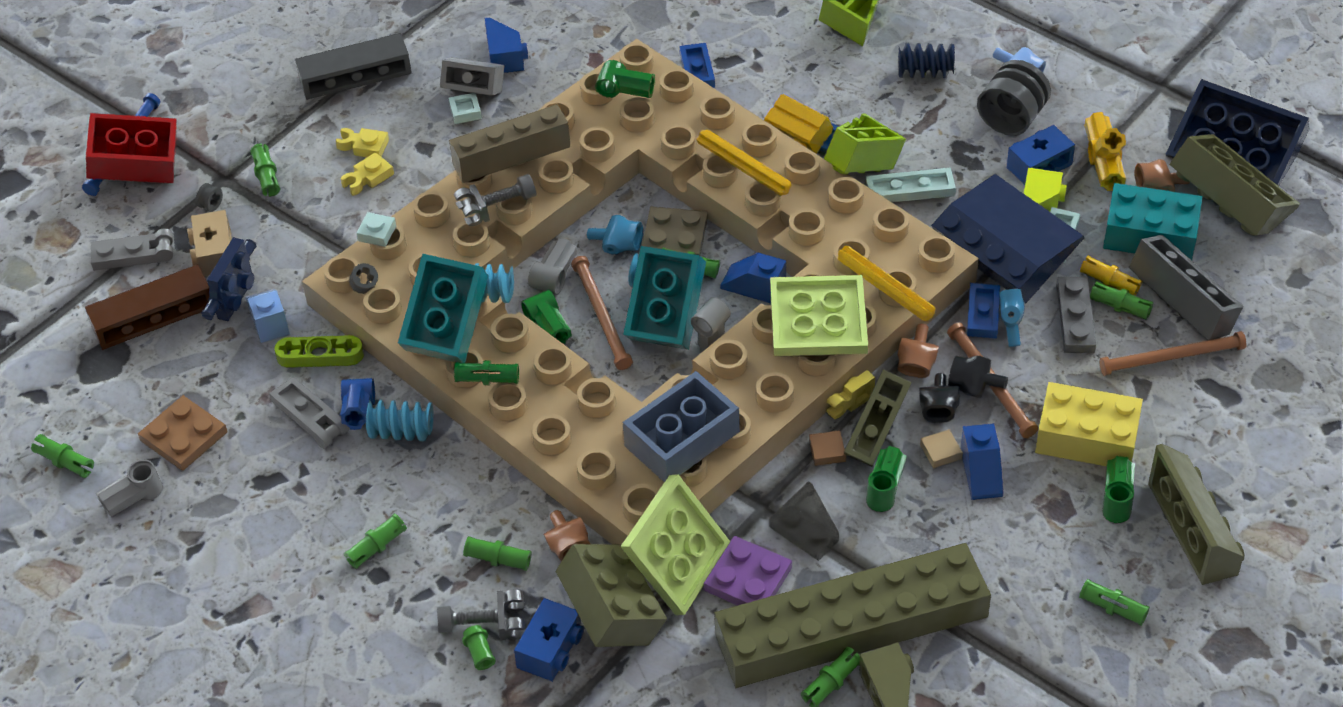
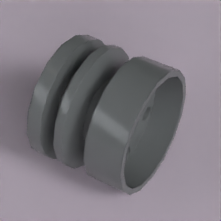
M1023 60L1005 62L977 98L979 115L988 126L999 133L1012 136L1020 135L1028 129L1037 117V114L1050 99L1051 87L1049 80L1040 69L1031 63Z

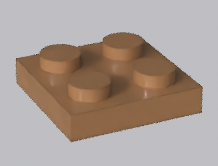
M182 395L138 433V436L142 443L184 471L228 431L226 424Z

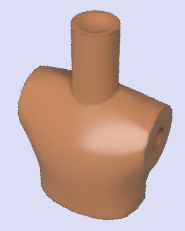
M1162 159L1150 163H1137L1134 170L1135 181L1139 187L1175 192L1174 184L1190 183L1180 179L1176 173H1170L1166 162Z
M920 323L917 325L914 339L901 337L897 353L899 357L898 370L905 375L926 378L930 375L931 368L935 364L939 346L926 342L929 329L926 324Z
M555 510L550 514V519L555 528L543 535L551 552L555 553L560 561L564 559L573 544H590L588 532L581 517L566 522L561 511Z

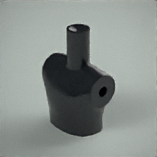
M956 355L951 366L948 386H959V390L964 394L982 398L986 385L1006 389L1008 377L990 373L992 360L988 358Z
M937 373L935 375L934 386L919 388L922 415L926 421L932 423L951 421L955 416L956 408L960 404L959 386H946L947 376L944 373Z

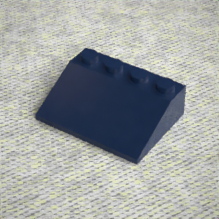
M1201 79L1169 145L1166 156L1174 158L1190 136L1214 134L1275 184L1280 186L1309 132V118Z
M996 174L952 202L931 225L935 231L978 257V269L1006 290L1021 289L1025 304L1084 239V235Z

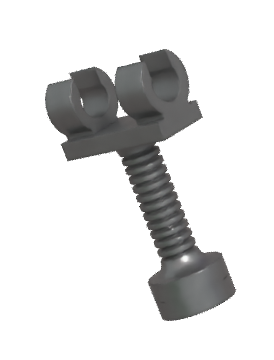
M526 174L517 178L515 186L495 191L493 194L481 196L475 184L470 185L469 189L460 188L453 194L456 200L467 197L465 200L455 203L463 211L465 217L476 213L472 217L464 218L467 225L476 226L483 220L484 222L490 221L487 206L506 199L508 200L509 198L511 199L512 197L514 198L515 196H522L524 200L535 197L536 189L531 176Z
M517 589L508 590L504 593L503 591H497L498 608L491 611L481 610L480 612L479 610L478 612L465 611L457 613L451 609V606L437 607L439 633L452 632L453 627L457 624L464 625L465 623L466 625L474 624V622L475 624H480L481 622L494 623L495 621L499 624L500 641L506 640V638L512 640L521 639L525 632V619L512 617L505 620V610L518 612L524 609L523 591Z

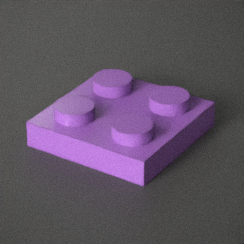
M734 536L705 580L704 591L737 606L774 596L791 571L792 560Z

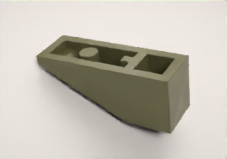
M883 369L844 454L871 467L873 466L912 382Z
M898 642L860 654L859 674L874 706L908 707L911 674L914 673L913 662L909 654H903Z

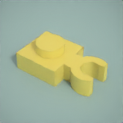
M341 128L342 139H336V146L341 151L353 149V153L356 156L368 157L376 152L382 157L389 142L388 132L361 128L359 133H354L349 128Z
M375 152L354 165V173H346L340 179L343 188L350 185L351 195L354 196L359 194L366 184L374 188L393 176L394 170L392 165Z
M866 370L859 376L850 378L844 385L843 392L835 393L827 399V403L831 407L826 412L833 419H838L847 409L852 412L867 402L875 387V376Z

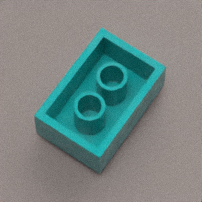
M1114 183L1103 249L1135 254L1141 239L1163 235L1192 261L1203 196Z
M641 246L623 335L635 341L689 350L693 332L691 318L697 312L706 261L700 255Z
M422 253L398 344L405 351L452 362L465 363L489 277L483 267Z

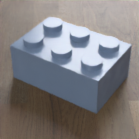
M697 371L623 422L624 446L663 482L666 481L669 475H681L740 432L739 407Z

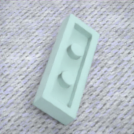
M951 168L865 176V186L890 202L955 196L956 193Z

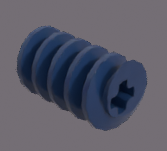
M905 43L903 51L898 47L899 78H903L905 70H908L910 78H914L916 70H919L921 78H925L928 70H930L932 78H936L938 71L942 72L943 78H947L949 71H952L954 74V44H949L947 51H945L943 44H938L936 51H934L931 43L927 44L925 51H923L920 43L916 44L914 51H912L909 43Z

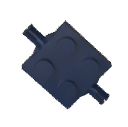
M233 237L207 278L210 297L206 307L201 312L203 318L212 320L216 313L217 319L228 322L234 311L240 308L242 298L254 284V274L249 262L251 254L257 247L253 240L246 239L244 242L243 239Z

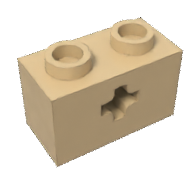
M226 210L191 216L192 228L187 229L190 245H195V249H190L193 266L198 264L204 277L211 274L232 240Z

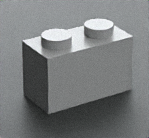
M454 57L442 60L440 88L493 96L502 92L504 65Z

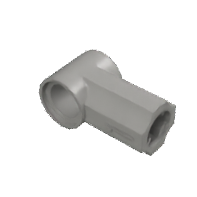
M564 238L553 241L542 261H536L532 265L528 276V285L543 291L550 290L553 294H559L565 283L566 272L577 255L576 247Z
M711 297L691 318V325L698 333L700 353L725 334V322L731 315L729 307L716 297Z
M143 459L132 463L127 470V475L96 493V496L108 515L112 517L140 499L146 501L156 498L162 492L163 485L154 464L149 460Z

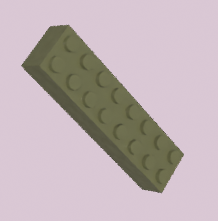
M962 543L714 612L715 636L736 689L834 661L846 647L854 650L851 654L853 656L856 653L860 654L987 618L989 616L991 593L967 543Z

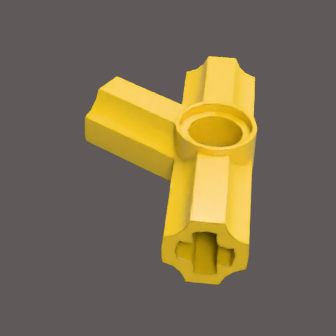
M1096 112L1090 117L1085 118L1084 124L1089 141V162L1091 165H1095L1100 187H1104L1107 191H1113L1114 183L1125 184L1126 181L1121 162L1122 149L1126 145L1125 135L1121 134L1117 128H1112L1108 116H1105L1103 112Z

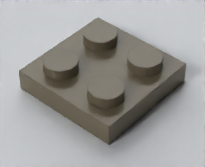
M650 206L642 246L658 249L664 247L683 253L691 251L695 252V255L701 256L708 220L707 211Z

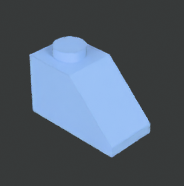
M273 289L245 297L261 343L290 335L277 290Z

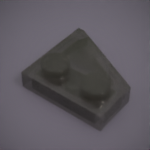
M809 481L769 518V527L818 561L839 541V532L813 484Z

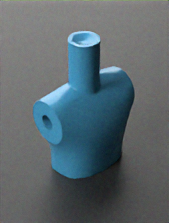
M613 215L606 229L588 228L587 238L588 240H603L602 249L608 254L614 255L628 250L637 251L642 243L643 225L640 221H630L621 215Z
M1021 289L1002 290L999 292L1001 319L1007 330L1009 347L1020 346L1018 325L1022 321L1025 310Z

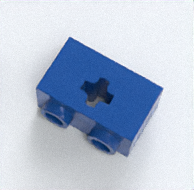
M1053 124L1009 147L1006 168L1025 185L1028 168L1059 172L1073 164L1075 144Z
M544 598L514 649L516 667L553 682L558 671H563L566 668L572 646L579 644L584 633V626L581 625V619L576 609Z

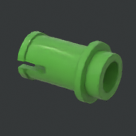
M480 625L467 628L463 632L462 642L464 646L469 648L475 668L477 670L490 668L495 664L496 659L487 642V631L482 629Z

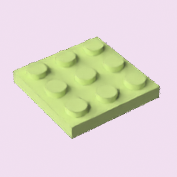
M862 275L770 278L774 356L868 354V334Z
M679 474L668 476L621 545V548L675 615H685L731 541Z

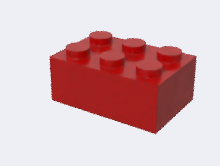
M90 113L86 148V178L174 183L177 118Z

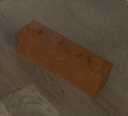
M197 264L85 306V310L100 347L104 350L201 313L210 297L209 286Z

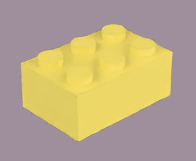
M1048 382L1035 453L1106 466L1107 460H1112L1116 456L1128 457L1132 462L1143 399Z

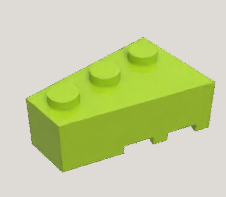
M823 0L818 20L863 47L879 0Z
M863 113L860 119L855 117L852 123L846 122L836 128L824 160L832 164V168L835 171L845 175L849 174V172H881V170L894 169L906 138Z

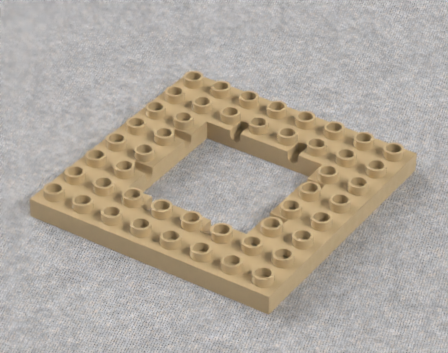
M638 39L624 46L608 60L621 62L627 70L655 74L654 92L651 98L619 93L613 98L600 95L595 89V83L605 63L603 62L539 109L558 104L568 121L570 148L462 183L456 170H454L391 216L395 218L396 228L386 247L356 241L302 281L308 306L345 335L358 337L362 342L363 349L576 517H581L585 524L609 543L621 545L664 484L654 472L624 446L623 422L690 375L681 376L679 373H676L641 402L606 375L602 378H593L590 372V364L521 312L508 314L505 303L500 297L496 303H493L488 296L486 301L481 303L465 363H483L484 360H489L491 364H519V383L491 382L490 386L483 385L482 382H455V362L405 351L398 344L422 253L472 265L479 263V266L483 267L484 270L487 264H491L493 273H497L499 265L503 264L505 273H509L511 266H513V269L640 173L693 210L707 211L708 220L755 252L786 260V273L792 277L858 275L837 259L839 250L844 246H850L935 306L934 317L928 322H924L863 278L868 354L774 356L771 305L765 306L761 303L692 360L693 368L691 374L697 371L739 407L740 432L679 475L709 514L821 418L827 409L831 407L827 403V399L835 393L843 392L844 385L850 378L859 376L866 370L870 373L875 371L898 350L901 337L909 339L914 337L918 324L927 325L969 289L970 283L976 282L979 259L855 178L835 171L832 168L833 165ZM706 129L710 130L788 179L792 184L789 193L783 196L778 195L698 144L699 132ZM526 174L531 176L536 189L535 197L524 200L522 196H515L514 198L512 197L511 199L509 198L508 200L506 199L487 206L490 221L484 222L483 220L479 225H467L464 218L472 217L476 213L465 217L463 211L455 203L467 198L455 199L453 194L460 188L469 189L470 185L475 184L480 195L484 196L490 193L493 194V192L498 190L501 191V189L504 190V188L510 186L512 187L513 185L515 186L518 177ZM362 263L374 266L378 272V281L375 287L365 294L354 291L349 283L352 270L355 266ZM362 273L360 283L366 284L367 274ZM492 372V373H488V374H500V373Z

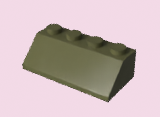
M1214 134L1188 137L1169 164L1177 171L1176 175L1180 179L1194 184L1201 196L1216 202L1223 214L1231 218L1234 217L1241 223V228L1253 236L1269 234L1300 205L1297 200Z
M1164 444L1156 445L1148 485L1201 584L1205 585L1238 576L1242 561L1245 558L1244 550L1239 542H1235L1230 533V525L1226 517L1221 516L1213 493L1207 491L1204 486L1199 468L1193 466L1188 455Z

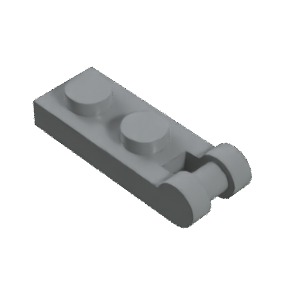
M159 229L155 234L91 242V265L93 271L169 261L173 258V247L171 246L173 243V233L169 229Z
M291 377L269 393L271 401L309 433L323 449L333 443V438L338 435L343 436L349 431V427L341 423V416L295 377ZM327 422L330 426L324 430L321 426Z

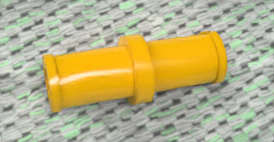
M1090 255L1086 257L1080 268L1081 273L1103 282L1106 286L1118 290H1129V294L1135 296L1142 285V280L1119 271L1118 266H1109L1092 258Z

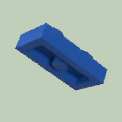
M699 43L679 46L683 69L715 88V77L707 44Z
M970 283L967 336L997 339L1000 285Z

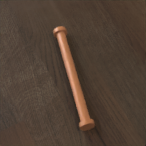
M578 256L572 260L571 266L575 272H578L614 354V364L618 370L628 369L633 364L632 357L626 353L589 270L590 263L586 256Z
M958 322L949 327L947 330L948 336L952 340L957 341L968 357H983L965 333L966 328L962 323ZM990 367V373L995 374V372ZM989 386L1019 426L1021 436L1023 438L1032 437L1039 428L1035 421L1028 419L1007 389Z
M1239 331L1229 337L1113 359L1102 357L1099 361L1100 369L1103 376L1111 375L1112 371L1231 348L1242 350L1246 348V337L1242 331Z

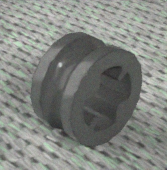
M209 183L203 184L197 192L196 205L210 212L215 211L223 198L222 189L213 187Z
M358 264L354 267L349 277L351 288L357 293H367L375 287L378 281V272L370 264ZM362 273L367 274L366 284L360 283Z

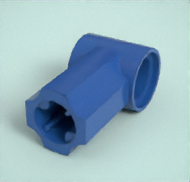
M373 378L343 379L341 381V423L347 425L350 430H359L366 423L369 400L372 405H375V383Z

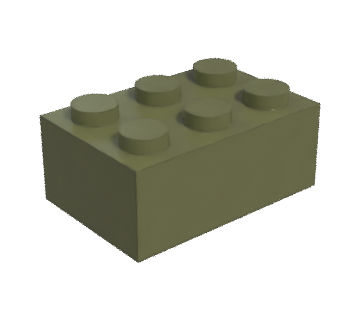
M573 544L555 571L595 647L649 646L667 620L644 576L623 551L621 544Z

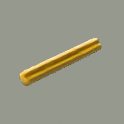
M706 129L699 132L698 144L778 195L783 196L789 193L792 184L788 179L710 130Z
M844 246L839 250L838 261L858 275H862L865 280L918 318L928 322L934 317L935 306L850 246Z

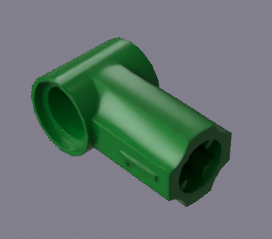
M608 60L602 66L595 83V89L600 95L607 98L616 97L619 93L651 98L654 92L655 74L627 70L621 62Z
M550 290L521 301L523 314L562 344H566V341L572 337L571 329L560 314L558 303Z
M888 446L886 449H880L873 472L868 477L866 503L869 508L876 512H885L894 506L895 494L907 460V456L900 451V448Z
M1116 456L1112 460H1107L1102 513L1108 521L1113 523L1126 522L1132 513L1135 463L1131 462L1128 457Z

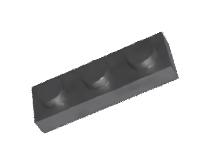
M1088 276L1057 277L1056 285L1064 353H1095L1096 340Z

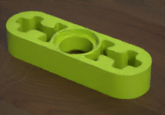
M353 335L287 337L279 340L274 347L278 364L286 368L352 366L358 364L364 357L362 342ZM322 347L327 349L324 354L319 356L311 354L316 348Z

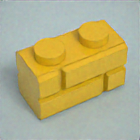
M784 94L780 95L774 107L764 117V121L816 154L823 145V142L827 140L833 131L829 117Z

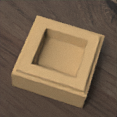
M950 429L921 438L920 446L933 468L962 459L963 452Z

